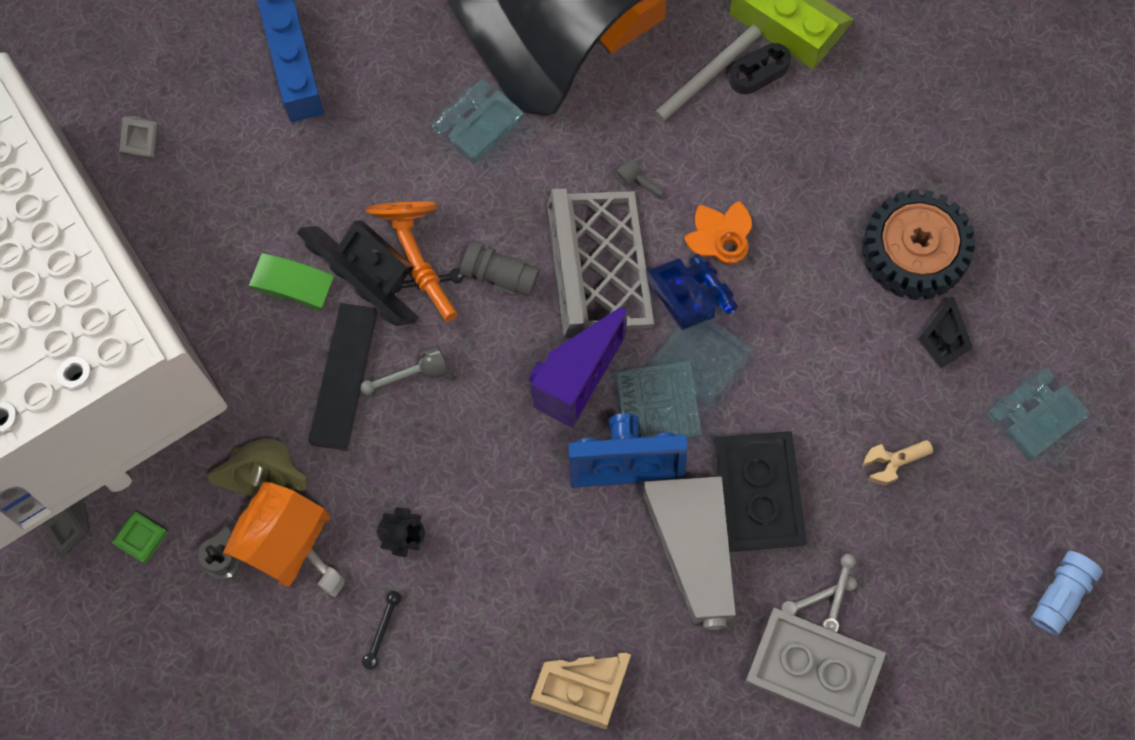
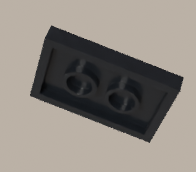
M792 431L716 437V455L719 477H722L729 552L805 546L807 541Z

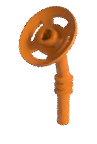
M413 201L384 203L365 207L366 213L392 221V228H396V233L408 261L414 266L411 276L419 285L420 290L427 292L445 322L454 320L458 313L440 287V279L434 269H432L430 263L424 261L410 229L414 227V219L433 212L438 208V203Z

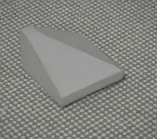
M135 116L123 117L119 152L154 158L159 122Z

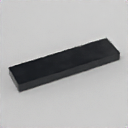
M340 303L309 443L311 446L348 451L361 392L360 384L364 379L378 315L376 308Z

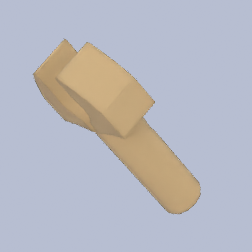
M928 440L891 453L885 451L883 445L880 444L870 449L863 461L862 467L876 461L888 463L885 471L870 475L868 478L870 482L888 485L896 482L898 479L896 474L898 467L932 454L933 447Z

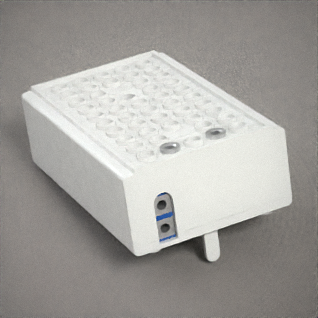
M5 52L0 53V549L104 485L112 492L125 489L132 482L127 472L128 470L219 415L227 408L226 402L61 128L9 54Z

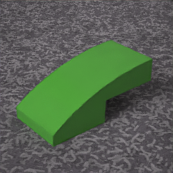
M262 253L248 288L281 301L286 298L313 310L320 311L334 275L292 260Z

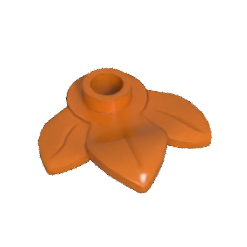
M737 201L723 215L712 208L699 205L694 221L697 231L691 232L684 237L689 249L702 257L715 256L718 261L724 264L732 265L741 262L748 252L749 245L746 237L752 228V220L746 207L740 201ZM732 244L736 247V251L728 252L723 246Z

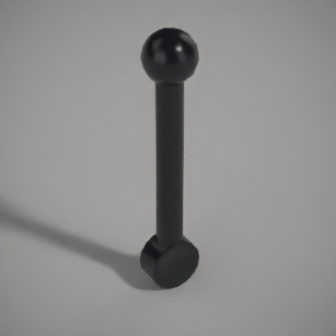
M454 268L449 274L438 275L440 282L452 281L459 283L463 280L464 275L460 274L459 268ZM415 279L403 281L396 293L400 292L402 288L419 285H417Z
M391 591L387 594L386 601L388 604L370 653L362 658V665L368 670L375 669L378 665V658L376 656L394 607L401 602V595L397 591Z

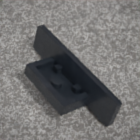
M363 220L353 223L340 244L318 226L301 227L297 234L306 242V248L312 253L322 256L330 263V269L337 276L347 279L356 287V293L362 299L376 305L382 311L381 315L387 322L396 326L414 324L419 317L394 295L414 266Z

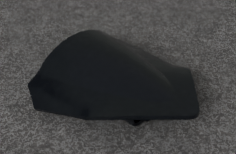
M448 0V4L516 112L556 114L566 98L581 65L596 43L624 13L642 0Z

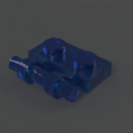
M699 254L690 258L689 264L691 266L688 268L679 258L647 270V281L681 330L715 318V306L721 307L726 314L733 313L738 307L733 299L734 294L726 283H721L716 276L717 270L710 261H705ZM698 282H699L700 284H705V286L707 287V289L702 290V288L699 286Z

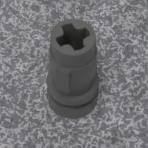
M474 240L470 242L461 264V275L469 278L477 276L476 280L480 282L488 280L494 283V288L513 295L516 292L528 296L531 295L540 269L513 257L495 253L496 249L490 246L485 249V245Z

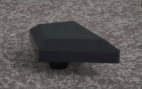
M954 297L949 298L919 338L921 344L941 369L972 348Z

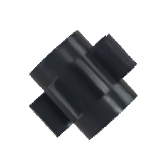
M400 507L395 508L394 514L384 513L377 529L378 538L382 542L380 548L390 550L392 555L407 557L408 549L418 551L425 536L424 526L420 522L422 516L411 514L410 509Z

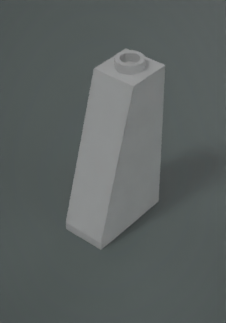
M722 477L644 482L643 494L645 503L693 625L703 624L704 630L726 628V622H733L736 614Z

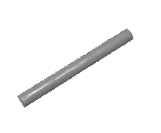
M755 25L749 27L654 111L655 116L661 122L667 120L761 36L760 29Z

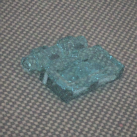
M481 79L474 86L469 85L462 91V97L451 107L446 106L439 112L440 117L431 124L434 131L439 135L443 134L449 127L454 128L448 135L449 143L473 164L523 119V111L500 91L497 90L489 99L484 96L491 90L490 85L484 79ZM471 107L477 108L467 119L462 117Z
M1047 368L1042 369L1036 375H1028L1021 381L1022 386L1011 394L1005 393L996 400L997 405L988 411V416L994 423H999L1006 416L1014 421L1015 424L1009 427L1005 434L1030 462L1091 414L1066 385L1062 386L1055 393L1046 386L1054 380L1052 372ZM1031 397L1036 398L1040 404L1028 413L1021 405Z

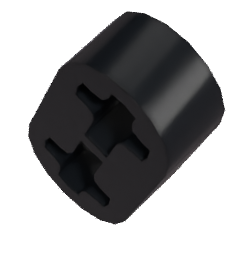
M771 43L738 60L730 70L729 84L731 88L739 94H750L785 75L791 61L789 49L782 44ZM769 56H772L774 59L781 58L780 65H777L775 62L768 64ZM740 72H743L745 75L753 73L751 81L748 82L745 78L739 80Z

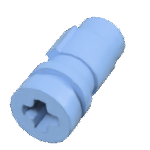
M1068 551L1061 561V566L1054 572L1055 580L1049 585L1038 602V607L1030 618L1031 621L1047 633L1058 636L1081 604L1082 597L1091 593L1093 589L1092 584H1096L1101 577L1103 571L1100 566L1080 553Z

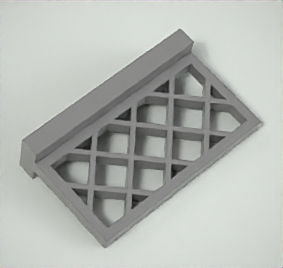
M566 188L552 189L547 202V211L564 338L575 337L599 321H588L587 307L593 300L612 313L619 307H622L630 298L642 307L643 318L631 319L627 316L626 330L652 328L654 319L635 191L567 194ZM612 203H627L628 215L622 222L606 210ZM586 204L596 213L585 223L574 214L573 205ZM600 216L616 228L607 239L591 228ZM628 222L630 223V228L626 226ZM576 227L580 229L578 233L576 232ZM619 232L632 240L633 248L627 255L610 243ZM584 234H587L601 245L591 257L578 247V240ZM604 249L621 261L612 272H609L595 261ZM633 255L635 257V262L631 259ZM580 259H581L583 262H585V264H584L582 267H581ZM624 265L637 273L638 281L632 288L615 276ZM589 266L605 278L596 290L583 281L582 274ZM609 282L625 294L616 306L599 294ZM638 288L640 291V295L635 292ZM585 293L590 296L587 300L585 299Z

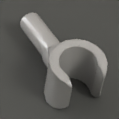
M311 549L307 558L323 574L317 585L331 596L336 597L345 584L344 578L335 569L325 564L316 552Z

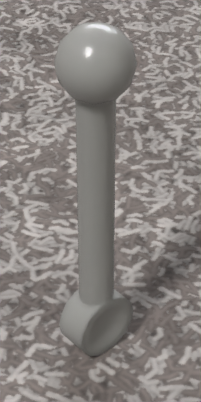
M845 554L841 558V565L843 567L829 617L822 622V627L833 632H837L839 629V623L836 620L850 569L856 564V559L852 554Z
M848 576L845 590L853 591L857 587V580L852 576ZM837 585L796 603L786 601L782 605V611L796 616L797 610L834 595Z

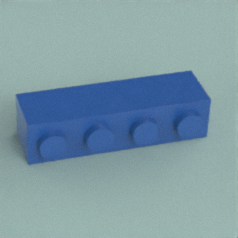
M257 0L283 104L290 122L324 114L295 0Z

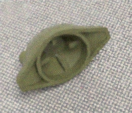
M269 438L253 440L241 448H234L229 460L211 470L208 474L211 485L249 496H255L263 482H271L295 492L306 490L308 486L305 475L293 466L287 446L278 440Z

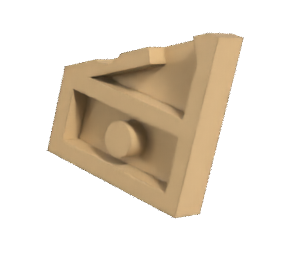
M618 653V657L595 659L594 656L578 658L573 662H566L564 660L544 662L531 697V704L607 729L631 654Z

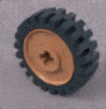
M919 189L910 190L908 195L902 191L896 193L894 199L889 197L884 200L870 218L863 237L862 253L863 257H866L865 265L867 270L872 269L873 271L872 278L876 282L881 280L883 282L882 288L888 292L892 288L896 290L895 295L902 298L905 294L910 295V300H918L921 296H924L925 300L932 299L936 294L941 296L947 293L950 288L958 284L966 273L974 255L975 239H972L974 229L972 225L967 226L969 221L965 212L962 214L958 213L960 206L955 202L948 205L946 203L948 197L942 194L936 199L933 198L934 191L926 190L923 195L919 194Z

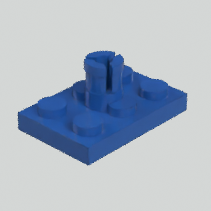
M629 413L614 415L609 418L611 440L599 441L596 438H582L577 442L568 443L571 488L685 479L688 450L686 435L663 432L654 437L640 438L638 416L633 414L630 417Z

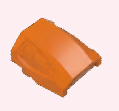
M263 482L258 493L251 499L249 506L239 517L223 554L241 560L279 581L278 584L289 587L297 577L302 563L311 551L323 525L331 517L324 508L297 492L271 482Z

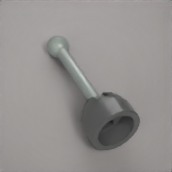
M438 345L424 351L419 358V364L373 382L369 380L363 381L360 384V391L364 395H370L375 388L418 372L433 378L448 374L449 370Z

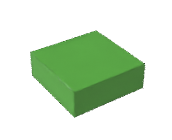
M134 511L112 543L146 565L168 532Z

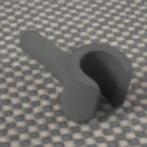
M628 161L617 169L615 177L624 187H628L636 181L640 186H643L659 198L665 192V190L642 175L640 167L634 161Z

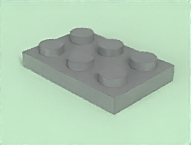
M773 608L745 684L852 728L859 729L886 652Z

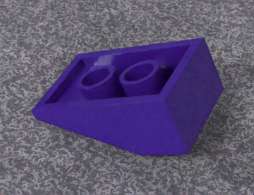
M619 307L551 351L544 363L541 361L537 362L529 377V382L532 383L530 393L532 394L533 407L571 428L574 427L626 337L627 309Z

